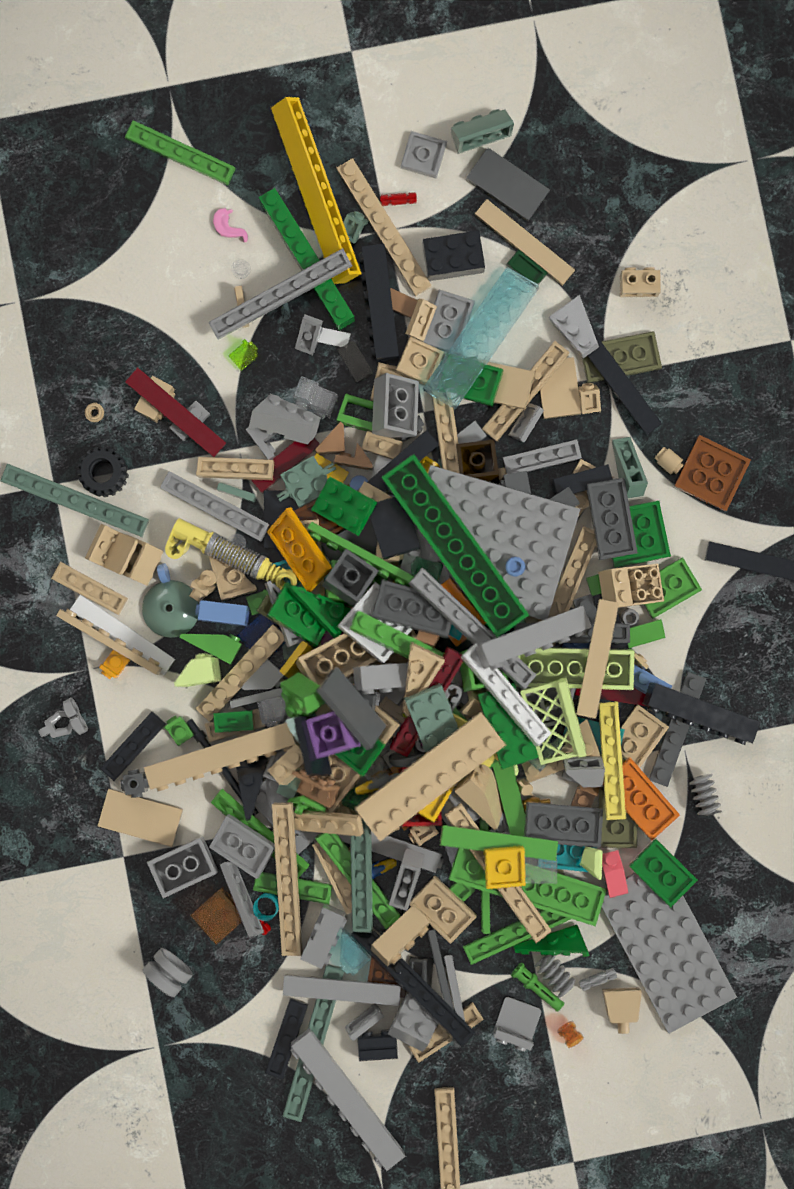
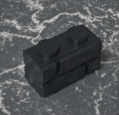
M383 1029L381 1033L375 1034L371 1030L365 1031L357 1038L359 1061L398 1059L397 1039L388 1034L389 1029Z

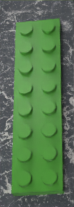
M458 848L448 880L502 897L497 888L486 889L485 871L470 850ZM525 863L526 886L520 887L534 907L596 927L607 889Z

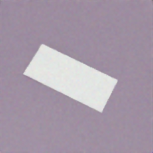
M322 328L323 330L318 342L347 348L350 333Z

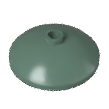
M170 580V582L166 583L160 582L154 585L147 592L142 604V614L147 626L156 634L169 638L179 637L181 634L189 632L198 620L195 612L196 605L199 602L190 597L193 590L188 585L175 580ZM172 605V611L168 612L166 606Z

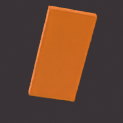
M628 757L622 763L625 811L652 841L676 820L680 814L636 763Z

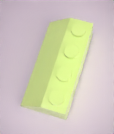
M209 654L195 655L196 659L190 660L175 681V687H190L220 682L222 677L219 659Z

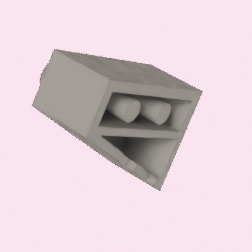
M270 394L252 411L249 429L255 430V428L266 430V434L272 435L274 432L285 435V439L308 444L317 435L321 417L281 399L277 395Z
M328 904L323 905L302 953L301 960L321 969L324 964L328 965L332 956L329 951L332 946H336L340 937L337 936L340 928H344L347 921L344 911Z

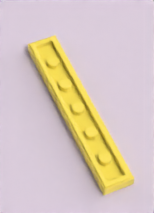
M618 702L599 703L601 754L605 767L603 784L606 820L626 819Z

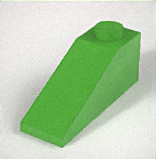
M211 634L180 635V638L231 665L243 645L239 643L240 638L232 634L229 637Z

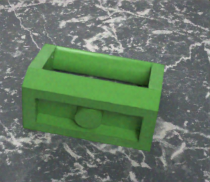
M345 394L337 423L342 422L345 426L372 432V422L344 415L348 402L373 409V402Z

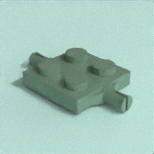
M314 456L280 475L285 483L286 490L276 496L280 502L290 496L295 500L299 508L318 498L328 480L327 474L336 470V467L332 462L322 468Z

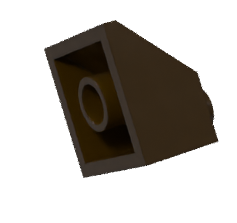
M494 439L456 444L459 474L499 484Z

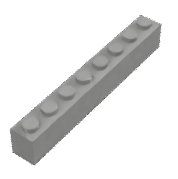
M308 1028L291 1042L292 1054L296 1059L301 1058L304 1062L303 1068L309 1075L311 1073L316 1078L314 1082L320 1090L324 1089L327 1092L326 1098L331 1105H337L340 1109L338 1113L344 1121L348 1120L352 1125L350 1129L356 1137L360 1136L363 1139L362 1145L367 1152L372 1151L376 1156L374 1160L380 1168L383 1166L388 1171L405 1157L404 1150L313 1031Z

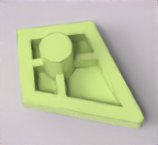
M585 846L579 865L599 880L602 879V850Z

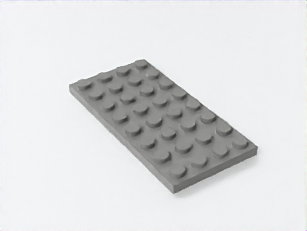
M636 873L626 877L628 894L609 898L608 891L606 890L602 909L668 1034L737 998L684 896L670 908Z

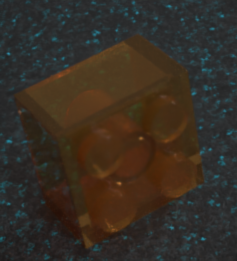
M223 887L191 914V917L216 945L242 922L234 900Z

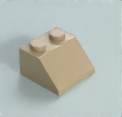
M136 539L138 540L136 550L132 554L128 567L122 575L148 586L164 551Z

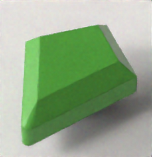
M303 795L288 799V802H293V807L296 808L294 812L298 815H302L303 810L326 812V808L322 804Z

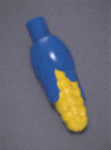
M392 858L373 863L372 879L384 875V872L395 867L397 860Z

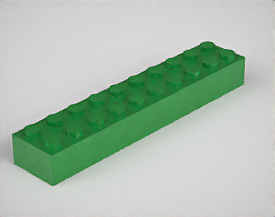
M414 454L382 477L497 638L529 616L526 609Z

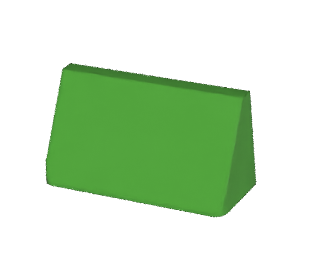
M662 619L630 628L628 648L665 638Z

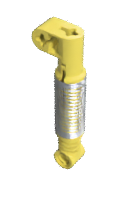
M180 518L175 522L165 546L167 556L172 559H178L192 545L200 549L208 557L213 556V559H219V562L222 561L225 565L228 564V566L234 567L238 571L241 569V572L244 571V574L247 572V575L250 574V577L257 580H265L266 578L267 582L275 583L274 585L280 590L285 584L284 577L290 579L291 585L296 586L299 582L292 569L276 567L277 565H272L269 558L263 555L260 556L257 552L254 553L251 549L248 550V548L242 547V545L236 544L232 540L226 539V537L223 538L218 533L207 532ZM182 540L183 542L177 547L176 544Z

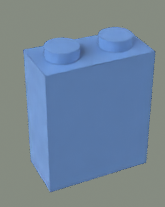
M200 600V605H196L195 616H198V620L203 622L248 627L250 608L245 605Z

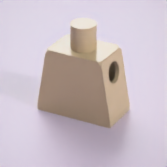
M639 987L602 989L608 1020L610 1023H617L619 1034L630 1033L629 1023L638 1022L641 989Z

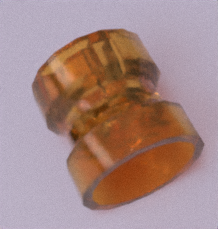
M573 1020L565 1023L557 1030L560 1037L565 1039V1044L568 1048L577 1045L584 1038L581 1032L576 1030Z

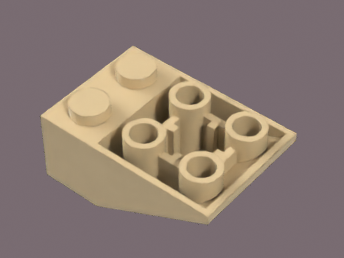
M658 564L615 568L598 572L602 599L618 602V608L664 601Z

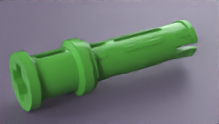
M520 963L513 970L511 976L513 978L516 977L522 982L524 988L534 991L556 1012L561 1010L565 1002L560 1000L537 980L538 977L535 973L532 974L528 971L523 963Z

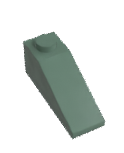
M631 437L612 440L618 477L625 479L628 498L644 496L648 481Z

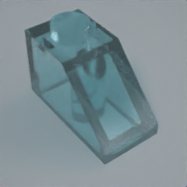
M344 929L341 935L340 962L342 964L340 967L346 974L351 973L354 976L371 960V957L351 937L350 933Z

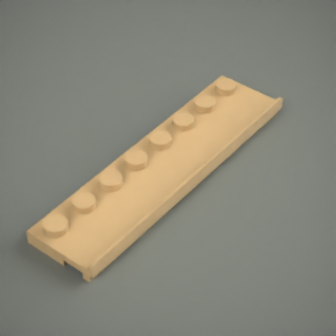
M480 712L355 807V810L379 841H381L506 744Z

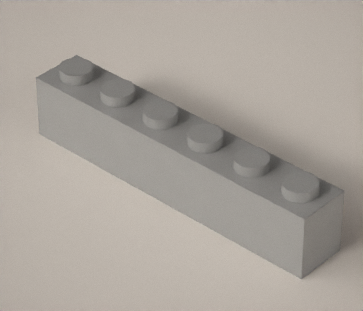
M580 606L475 647L483 670L490 667L492 671L502 667V662L507 661L510 664L518 661V656L524 654L525 657L536 654V649L542 648V651L554 647L552 644L558 641L559 644L569 641V637L575 635L576 638L587 634L586 630L592 626L584 606Z
M408 663L353 667L354 686L357 691L362 690V694H372L374 689H380V693L392 692V688L398 687V691H405ZM459 668L451 683L463 686Z

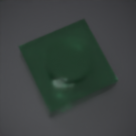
M353 788L342 799V805L356 811L355 807L365 801L369 794L358 795L355 792V788Z

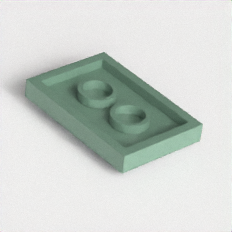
M441 684L404 698L425 752L433 749L458 729Z

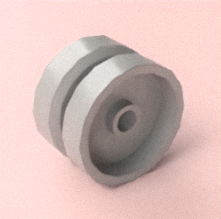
M161 947L154 955L156 962L149 961L143 968V973L161 991L171 997H175L182 989L180 983H187L193 976V973L176 955Z

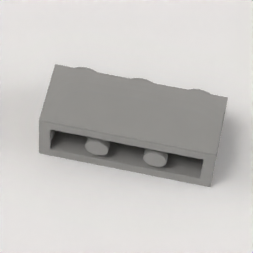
M406 848L389 902L390 906L408 910L423 863L424 853Z

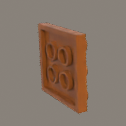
M699 435L674 487L726 512L751 460Z

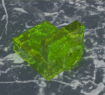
M244 339L242 344L228 356L242 371L258 357L256 352L258 348L252 341L247 342Z

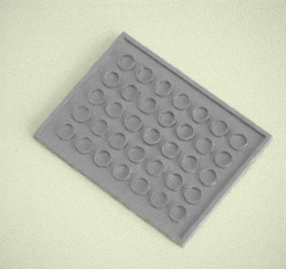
M430 465L429 476L511 588L529 616L542 620L548 619L580 509ZM413 523L421 549L405 553L400 569L415 576L423 568L440 585L451 577L464 593L421 531ZM511 557H519L525 563V570L520 576H511L506 571V562Z

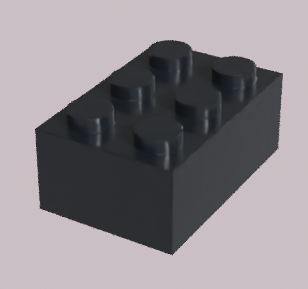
M479 230L423 239L422 246L429 281L484 273L485 262Z

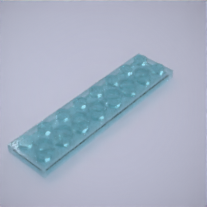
M507 267L429 378L423 390L456 409L484 369V366L489 362L538 291L539 285Z

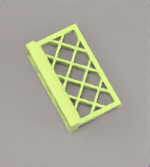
M560 678L558 681L520 690L523 700L528 706L533 707V712L537 709L545 714L541 720L542 722L545 721L547 716L557 721L553 729H549L551 734L542 742V747L540 745L536 747L540 764L543 765L576 756H586V747L567 678ZM556 686L558 694L554 700L544 695L547 688ZM534 692L540 697L533 704L527 700V693ZM542 697L552 702L547 711L537 706ZM554 704L562 708V714L559 718L549 713ZM559 723L567 727L568 731L564 737L555 732ZM552 734L562 739L557 748L547 743ZM565 741L572 745L573 752L564 753L559 749ZM545 746L555 751L552 757L543 758L542 751Z

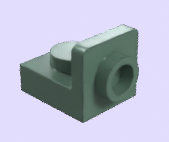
M357 211L348 213L343 222L349 240L352 243L357 242L364 225L368 223V220L364 218L365 216Z

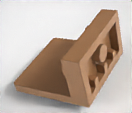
M305 769L292 772L293 776L301 779L296 792L328 808L333 807L341 786L335 784L336 780L327 776L325 778L321 776H307Z

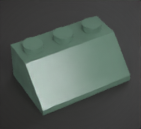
M495 109L489 115L483 117L478 115L473 117L471 121L455 123L451 127V135L456 150L460 154L510 137L514 123L505 109L501 111L500 109Z

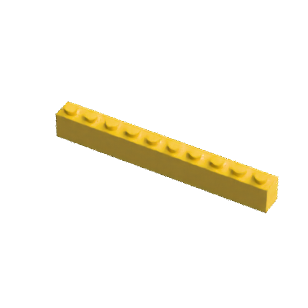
M285 97L271 107L274 119L324 258L344 249L353 266L331 279L334 284L347 283L359 276L361 271L299 98Z

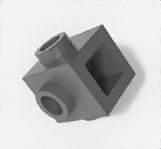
M139 769L130 770L128 775L123 776L121 789L125 791V795L131 794V798L142 797V793L148 791L149 784L145 772L140 773ZM132 780L137 782V786L135 788H133L131 785Z

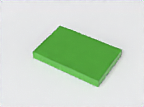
M683 557L660 570L664 601L644 604L651 618L654 619L702 591Z

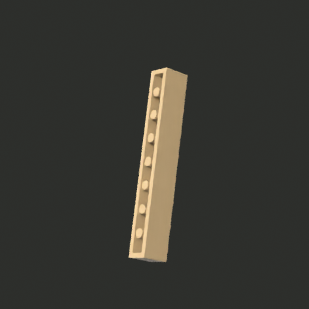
M286 722L144 767L150 790L157 788V791H162L169 788L168 784L175 783V786L187 783L186 779L193 777V780L203 778L204 773L209 771L213 775L222 772V767L229 766V769L241 766L240 762L247 760V763L259 760L258 756L263 754L267 758L276 755V750L282 748L286 752L299 742L290 732Z

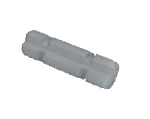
M610 968L606 972L602 971L590 976L589 979L580 980L579 984L581 989L586 991L591 986L596 987L606 983L607 980L616 979L617 974L613 968Z

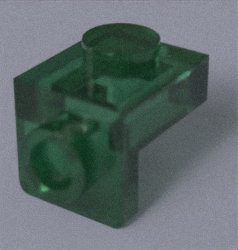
M416 556V559L411 564V575L415 576L423 568L439 583L444 564Z

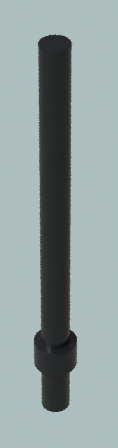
M190 719L186 722L194 734L193 737L197 743L200 742L203 748L210 747L211 744L206 739L207 735L198 728L194 720ZM226 766L222 767V775L242 802L239 784ZM256 808L254 810L253 816L259 813Z

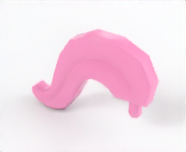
M219 209L214 214L213 219L216 232L222 237L227 238L242 237L244 238L243 242L246 243L248 240L247 232L242 228H234L228 225V214L232 213L233 210Z

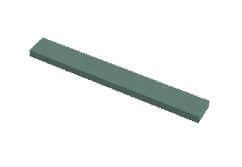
M10 464L6 465L0 479L3 483L140 537H143L149 523L147 518Z
M326 965L322 978L342 980L345 969ZM316 998L308 1028L324 1044L336 1000ZM301 1058L298 1060L282 1116L299 1122L302 1121L314 1075L312 1073L309 1075L303 1068L304 1062Z

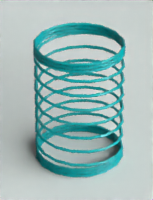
M264 893L253 905L254 915L262 921L272 919L279 911L278 897L275 894ZM263 897L272 899L276 905L275 914L271 916L262 914L258 909V900Z

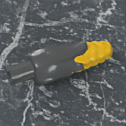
M384 773L369 779V781L356 787L355 792L358 795L375 793L399 775V773L392 775Z

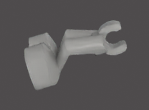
M73 698L63 701L64 711L58 710L45 720L46 727L39 730L41 737L49 734L52 738L69 735L72 729L79 735L88 731L87 724ZM61 717H68L70 719L66 728H55L54 724Z

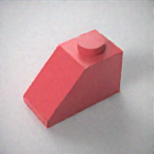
M619 851L602 854V874L609 898L628 894Z

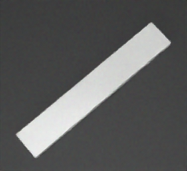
M82 595L78 597L70 609L81 619L85 618L92 622L93 627L97 630L102 628L109 632V637L113 640L119 638L127 643L125 647L130 650L134 647L143 653L142 657L147 660L151 657L160 663L159 667L162 668L160 673L163 675L167 673L176 660Z
M474 644L461 658L536 747L539 746L551 732L498 669L491 671L489 667L483 670L475 649L478 645Z

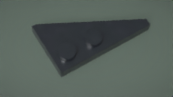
M265 754L258 756L259 760L247 763V760L241 761V766L236 767L246 821L251 820L255 810L256 799L262 786L263 775L269 757H265Z

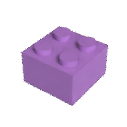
M334 711L306 720L316 759L361 746L357 738Z

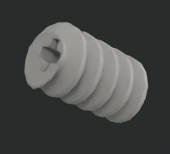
M713 774L695 777L689 783L690 785H696L691 792L698 793L693 798L694 800H700V803L695 805V807L702 808L697 813L698 815L709 816L722 812V810H716L721 804L714 802L719 798L718 795H712L717 789L710 787L715 782L714 780H708Z
M546 955L534 967L540 966L538 973L545 972L543 980L550 978L547 985L554 984L555 987L552 991L559 990L560 993L557 997L561 998L573 988L575 979L569 978L570 973L564 972L565 966H559L561 962L559 959L554 960L555 955Z

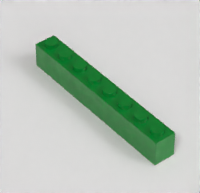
M273 188L260 196L259 201L301 271L319 262V258L277 190ZM332 279L312 288L338 331L355 321L353 313Z

